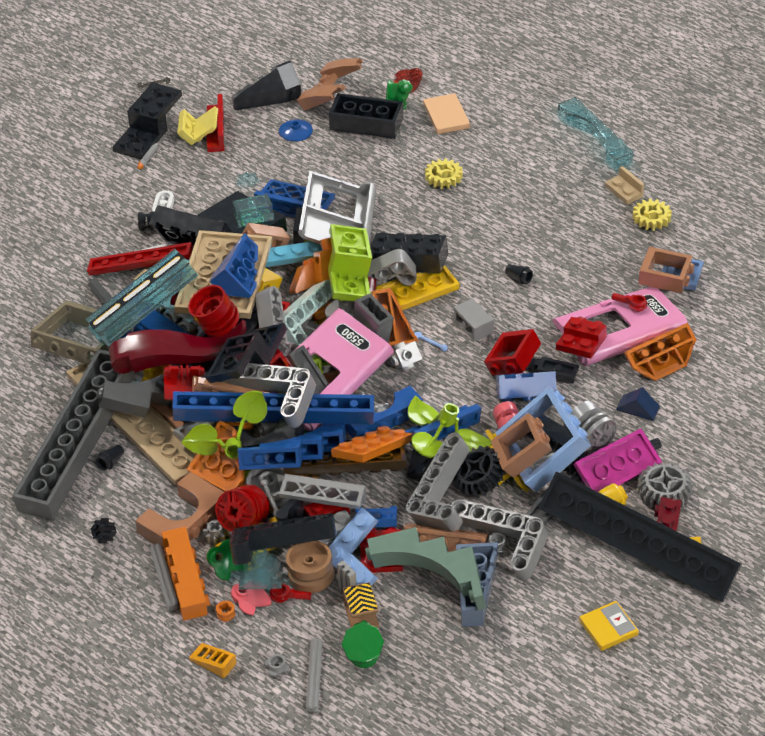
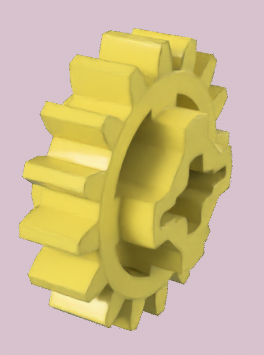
M446 158L444 161L438 159V162L431 161V165L427 164L425 169V180L428 181L429 185L434 184V188L440 186V189H443L446 186L450 189V185L455 187L456 183H460L463 178L462 167L459 166V163L454 164V160L447 161Z
M649 199V202L642 200V204L637 203L636 207H633L632 219H634L635 224L639 223L640 228L645 226V230L652 228L655 231L656 227L661 230L662 225L667 227L668 223L671 222L672 210H670L669 205L665 206V202L659 203L658 199L655 202L652 199Z

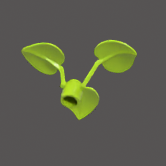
M249 391L236 399L233 413L237 417L242 418L236 438H230L224 444L221 439H216L217 431L209 424H199L193 427L182 439V444L194 453L208 456L217 452V443H219L221 448L225 449V454L228 458H238V448H242L240 436L245 420L255 424L261 422L266 417L267 404L263 393L260 391ZM244 470L245 478H247L251 470Z
M414 396L408 406V417L417 425L424 426L427 423L431 424L440 420V426L434 437L426 432H417L412 437L411 442L414 449L425 457L434 458L442 442L436 439L443 426L450 427L454 424L455 433H459L469 446V452H471L472 447L478 449L479 446L489 447L492 443L488 438L472 430L459 429L458 431L459 418H457L459 408L454 404H445L440 413H438L433 407L421 401L417 396Z

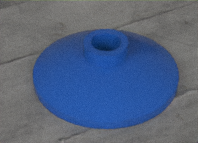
M301 119L286 121L279 128L280 136L292 142L305 140L313 132L312 125Z

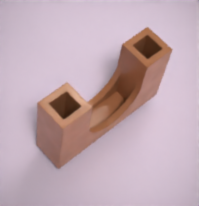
M189 472L177 483L178 496L194 505L197 511L189 518L183 520H169L149 508L135 520L137 533L155 545L160 544L164 550L161 532L186 526L188 537L191 541L193 538L198 537L200 532L207 526L206 523L216 518V502L224 491L194 473Z

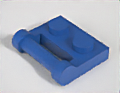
M397 506L366 509L379 521L374 528L397 527Z

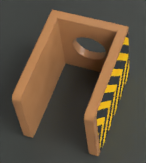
M370 582L343 588L344 607L350 626L353 627L354 624L365 620L371 626L379 628L376 616L379 610Z

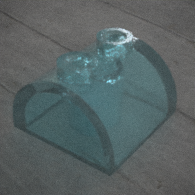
M266 549L255 550L252 561L243 564L239 579V589L282 588L284 570L281 561L275 555L268 553Z

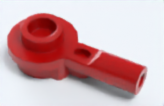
M613 293L611 296L612 300L629 304V307L636 312H640L648 306L646 298L642 295L624 296Z
M284 583L274 584L269 591V597L277 603L285 602L289 598L311 600L312 592L290 589L289 585Z

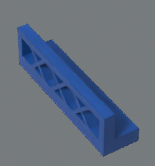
M478 404L470 407L467 405L459 407L457 418H459L458 431L480 422L482 408ZM440 420L431 424L427 423L424 426H415L405 432L412 433L413 435L417 432H426L434 437L440 426ZM454 424L450 427L443 426L436 440H441L449 434L455 433Z

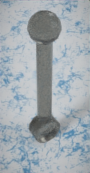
M165 77L162 80L152 82L158 84L164 82L169 83L171 79L169 77ZM138 82L136 86L138 89H142L145 86H149L152 82Z

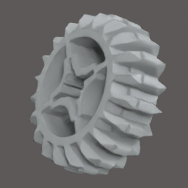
M662 462L661 465L654 463L653 467L647 466L646 470H642L638 478L637 490L640 499H644L645 504L650 503L651 508L660 505L661 497L682 500L681 507H683L684 503H688L692 495L693 483L690 474H686L685 469H680L679 465L672 466V463L665 465Z

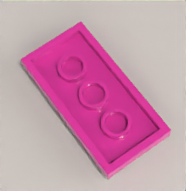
M642 428L575 462L574 467L585 485L599 492L612 483L619 486L641 475L642 470H646L647 466L653 467L654 463L660 465L662 460Z

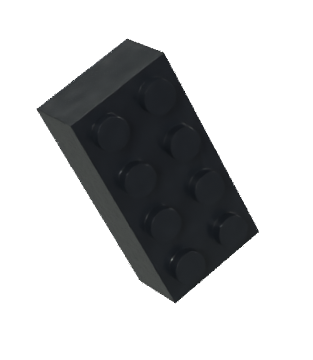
M337 93L329 112V128L335 131L395 139L404 118L403 102Z
M381 232L375 234L370 245L372 260L396 249L404 250L415 263L416 273H441L449 254L447 236L439 234H387Z

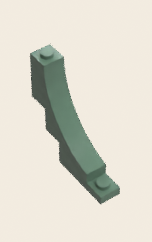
M416 527L367 539L369 548H365L368 561L372 560L375 568L389 565H410L431 570L449 580L463 597L469 595L471 603L476 602L478 610L486 609L472 546L448 552L444 537L421 542Z

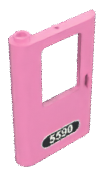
M650 286L626 294L630 296L642 295L646 298L648 306L640 312L632 310L629 304L608 299L599 304L553 319V323L562 334L564 333L563 327L571 316H582L585 319H589L609 311H616L630 326L629 328L608 334L591 359L577 355L579 362L584 364V366L621 355L625 351L688 323L681 311L658 288Z
M340 308L333 312L297 347L299 348L304 345L310 356L316 354L340 372L320 394L352 395L394 353L389 343ZM322 423L303 424L306 431H313Z

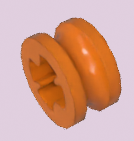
M231 601L219 602L216 606L217 618L224 622L232 620L235 617L234 604ZM224 609H229V611L227 610V613H222V611L224 612Z

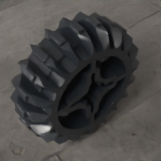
M479 446L478 449L472 447L471 452L467 454L453 478L455 486L462 494L468 495L471 498L474 496L480 498L481 494L487 496V492H493V488L499 487L498 483L504 481L503 475L506 472L502 469L499 462L500 458H497L498 453H495L493 448Z

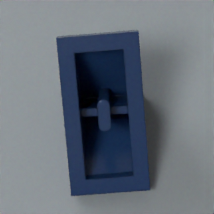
M641 387L623 395L616 410L654 421L660 405Z

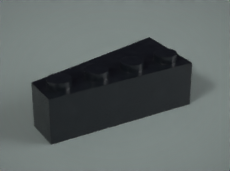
M157 205L149 222L165 242L175 244L196 242L199 230L233 233L224 221H216Z

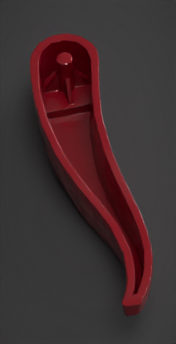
M242 320L229 333L219 337H199L170 330H142L128 333L127 337L116 340L110 345L111 367L115 372L125 374L131 371L136 373L163 365L212 361L218 356L227 338L245 333L246 322Z

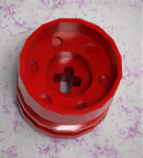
M209 285L198 290L189 301V313L198 322L204 333L210 337H219L229 333L239 321V310L229 299L224 289L218 285Z
M242 485L225 491L219 496L215 507L216 517L221 526L230 532L236 528L261 524L269 513V501L264 491L256 485Z

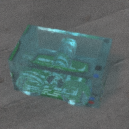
M268 194L233 201L234 215L239 228L246 226L247 223L258 224L274 220L273 207Z

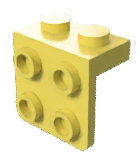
M214 106L197 119L185 109L179 113L177 131L180 138L186 140L192 146L194 143L200 142L207 134L213 133L217 127L218 108Z

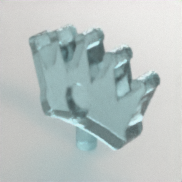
M245 172V174L238 176L237 186L242 183V187L245 186V183L248 187H250V183L254 186L255 181L260 183V180L256 173L249 174Z

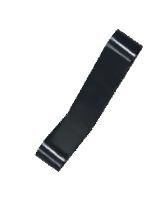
M327 513L236 528L232 531L229 542L233 564L243 565L251 562L255 550L333 538L337 536L334 515Z

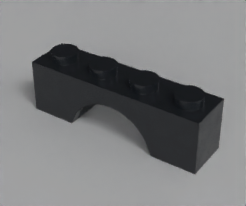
M282 419L279 420L271 433L262 437L250 436L243 428L240 436L242 448L259 447L263 443L276 442L304 435V424L302 423L300 426L292 428ZM232 426L238 431L239 426Z

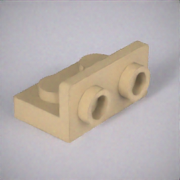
M623 166L619 168L618 176L605 181V187L626 205L642 198L644 195V183Z

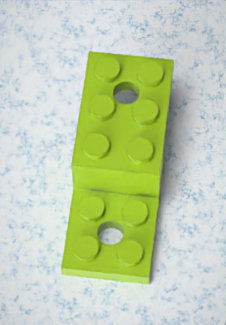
M330 224L329 233L332 253L328 265L332 298L338 301L355 302V300L370 294L368 273L372 254L367 229Z

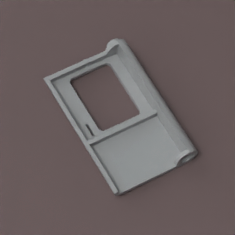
M309 170L299 235L306 240L321 244V239L330 237V224L367 229L370 244L377 191L376 186L371 182H364L360 186H356ZM324 187L356 198L353 219L320 209Z

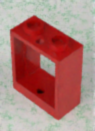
M534 329L502 332L484 363L492 376L524 373L540 347L541 342ZM510 351H516L513 356H507Z

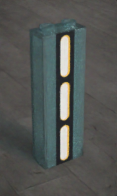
M174 249L88 316L86 321L90 325L87 328L100 343L104 341L109 347L114 341L194 280L198 274L190 263Z

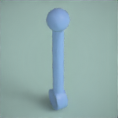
M421 332L415 333L417 339H422L439 347L443 352L447 351V345H441L422 336Z

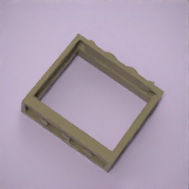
M66 300L31 330V347L89 365L98 349L109 351L110 345L116 340L127 337V334L131 333V329L126 330L115 316L112 315L95 328L96 330L111 334L96 348L54 336L52 334L67 321L93 328L89 322L103 312Z

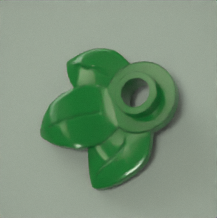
M230 539L222 541L219 546L210 548L206 555L207 562L210 566L214 567L215 575L219 579L229 581L231 571H238L245 567V564H233L229 544ZM217 553L220 555V559L218 561L215 559V555Z

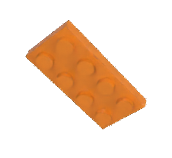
M386 426L378 427L376 431L366 432L364 436L354 437L352 441L342 442L339 446L332 448V457L364 463L410 443L413 434L407 433L403 429L390 430Z

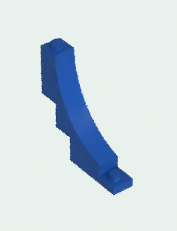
M322 424L319 428L301 436L263 443L259 447L238 448L239 470L301 467L302 460L323 459L324 452H331L332 448L339 446L342 442H346V424Z

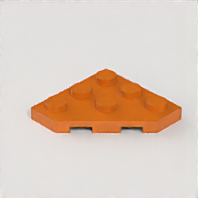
M221 420L215 427L217 431L216 439H221L224 444H226L228 439L236 438L238 431ZM217 443L218 450L216 453L208 456L196 454L186 469L188 472L194 473L224 492L242 486L246 482L244 470H239L238 458H228L225 454V449H222L219 443Z

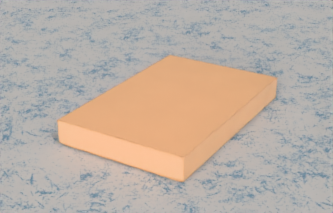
M455 93L423 99V105L437 134L470 128V122Z

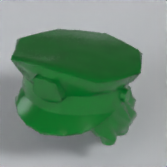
M388 79L386 100L403 102V110L407 108L406 100L412 91L413 85L410 81L404 79L399 80L398 83H393Z
M362 620L346 630L341 646L348 659L355 666L369 668L377 662L382 652L384 640L377 627L371 626L370 623Z

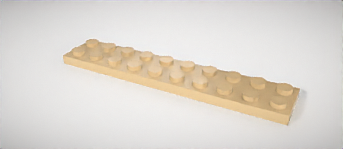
M81 363L66 371L67 378L77 386L89 365ZM149 406V410L144 418L122 412H114L110 421L175 486L189 473L186 469L197 453L190 451L182 444V441L173 434L174 428L154 408Z

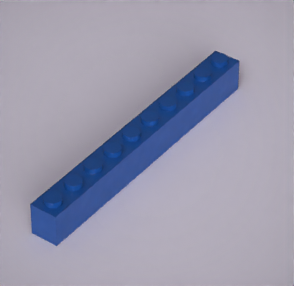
M173 391V421L219 422L221 420L222 422H241L242 418L234 415L233 406L236 399L244 393ZM263 393L267 404V414L261 422L278 423L279 420L284 419L280 410L286 393ZM313 394L303 423L373 424L374 395Z

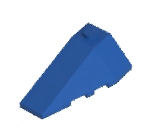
M244 233L216 269L209 282L212 285L220 286L228 296L250 298L257 287L254 276L257 275L255 263L258 261V245Z

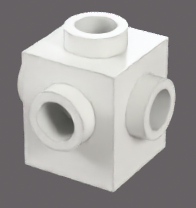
M415 341L407 344L401 342L394 345V353L390 356L391 364L396 369L403 368V370L414 367L413 363L422 359Z

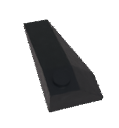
M287 61L274 66L266 76H260L256 83L247 85L232 96L233 109L242 110L281 104L299 98L301 96V84L292 62Z

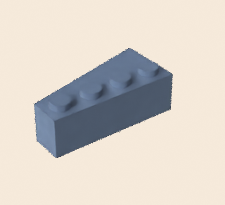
M498 542L456 545V550L472 546L486 604V609L478 610L476 602L471 603L470 596L463 597L459 591L462 627L484 625L498 560Z

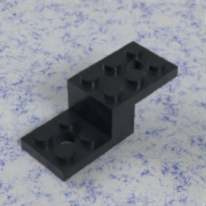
M152 82L127 110L129 128L113 145V152L141 160L150 147L157 143L168 131L166 114L181 98L182 90Z
M284 323L254 329L251 333L227 338L206 379L209 383L240 378L244 374L248 363L270 365V361L288 328Z

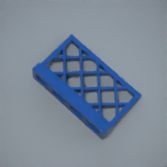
M270 179L261 191L254 193V200L284 216L295 218L297 207L303 208L306 187ZM323 191L322 198L327 199L321 200L320 209L326 210L335 199L334 193Z

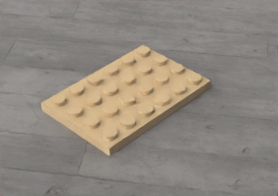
M199 230L174 306L175 312L189 313L188 305L192 296L198 290L212 285L209 281L214 272L243 234ZM247 234L258 245V261L255 263L257 275L254 276L257 287L250 298L229 296V299L239 310V318H251L256 294L258 293L272 246V236Z

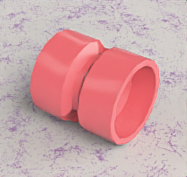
M509 401L502 402L494 408L493 416L498 430L519 412L515 403Z

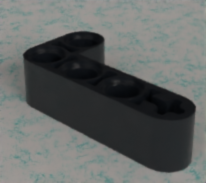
M543 414L538 417L544 425L543 431L550 438L551 451L556 452L573 437L569 429ZM531 431L527 433L530 438L535 440ZM585 452L563 470L566 471L567 475L572 474L576 470L574 463L583 459Z

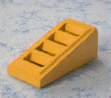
M201 643L189 657L190 661L222 678H225L237 664L235 654ZM202 651H205V653L201 657H199V654Z

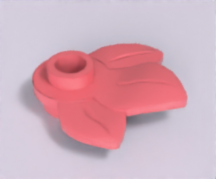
M251 580L246 584L239 583L231 589L233 601L238 603L239 609L248 615L253 616L256 607L270 606L272 603L271 598L265 592L267 584L262 581Z

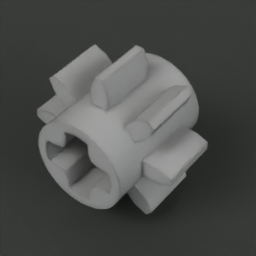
M218 520L206 523L207 529H203V535L206 538L207 544L211 542L217 545L224 541L225 537L229 536V531L223 528Z

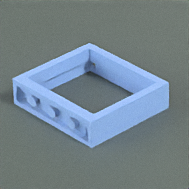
M549 386L495 432L498 436L527 413L536 418L552 405L555 406L573 437L534 471L529 466L520 473L524 483L535 492H538L550 482L556 471L560 473L591 446L586 438L587 432L582 427H579L581 422L575 415L571 414L573 412L572 408L563 401L565 397L559 390L554 391ZM516 442L509 447L513 456L521 451Z

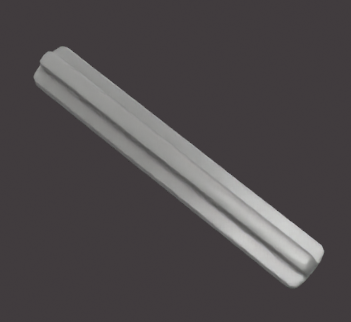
M160 544L152 545L150 547L167 609L169 611L177 610L179 607L162 547Z
M312 638L310 642L306 711L309 713H316L318 711L322 640L320 638Z

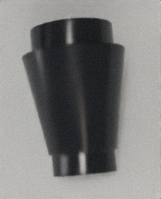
M508 264L505 269L507 275L521 284H528L533 278V271L527 266Z
M115 445L99 453L96 458L97 466L104 471L112 469L124 454V449L120 445Z

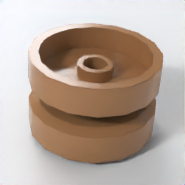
M321 541L294 544L288 550L286 563L289 583L295 590L317 593L326 589L332 583L334 578L330 548Z

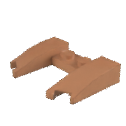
M345 58L326 63L320 71L322 75L319 79L320 82L312 89L304 91L297 99L303 110H308L334 99L335 93L345 90L346 87L343 84H333L338 78L361 69L362 59Z

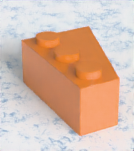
M391 288L371 291L370 293L394 317L389 339L390 346L401 342L419 341Z

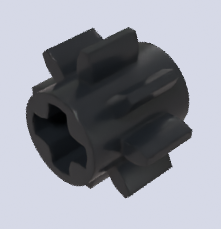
M109 518L95 520V524L91 528L93 539H98L99 544L113 541V537L117 533L115 523L109 522Z

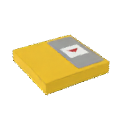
M617 601L579 616V622L601 651L633 638L639 633L637 627Z

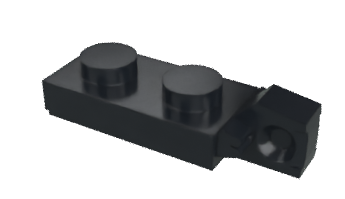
M542 356L541 359L532 358L526 371L532 373L556 371L557 380L574 383L579 366Z

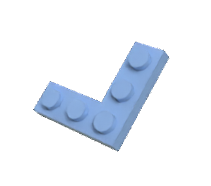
M363 507L331 543L329 548L332 555V565L336 569L339 562L345 561L356 572L357 585L370 582L372 586L378 577L352 554L379 522Z

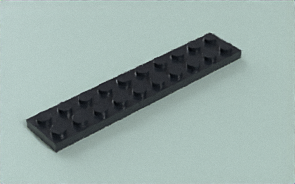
M557 471L538 507L542 511L724 602L742 566V563Z

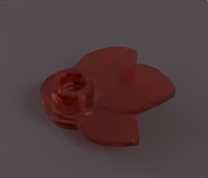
M419 68L400 70L395 74L397 78L394 80V83H398L399 80L403 79L410 81L413 85L410 92L412 93L420 86L423 72Z

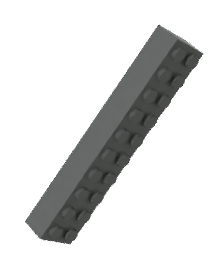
M97 350L13 493L12 498L17 511L54 520L115 412L98 407L100 399L96 397L99 387L102 388L105 381L131 383L136 375L134 371L125 374L115 372L111 367L109 351Z

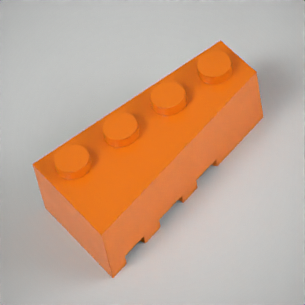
M186 526L161 532L165 559L183 621L208 615L207 607L210 606L208 594L203 592L206 590L204 580L199 578L201 571L199 563H195L196 554L194 547L191 548Z

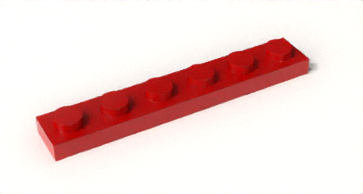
M189 242L90 258L87 272L89 276L161 265L162 262L170 260L178 252L184 257L183 260H189L194 247Z

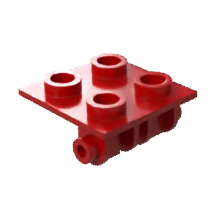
M171 365L164 367V400H173V391L192 392L193 376L204 378V367H200V365L190 366V368L188 365H186V368H183V365H180V368L179 366Z

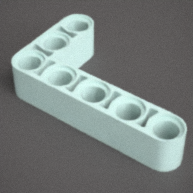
M330 280L312 286L284 311L285 325L288 328L286 331L287 340L289 342L296 343L299 346L308 338L301 324L332 297Z

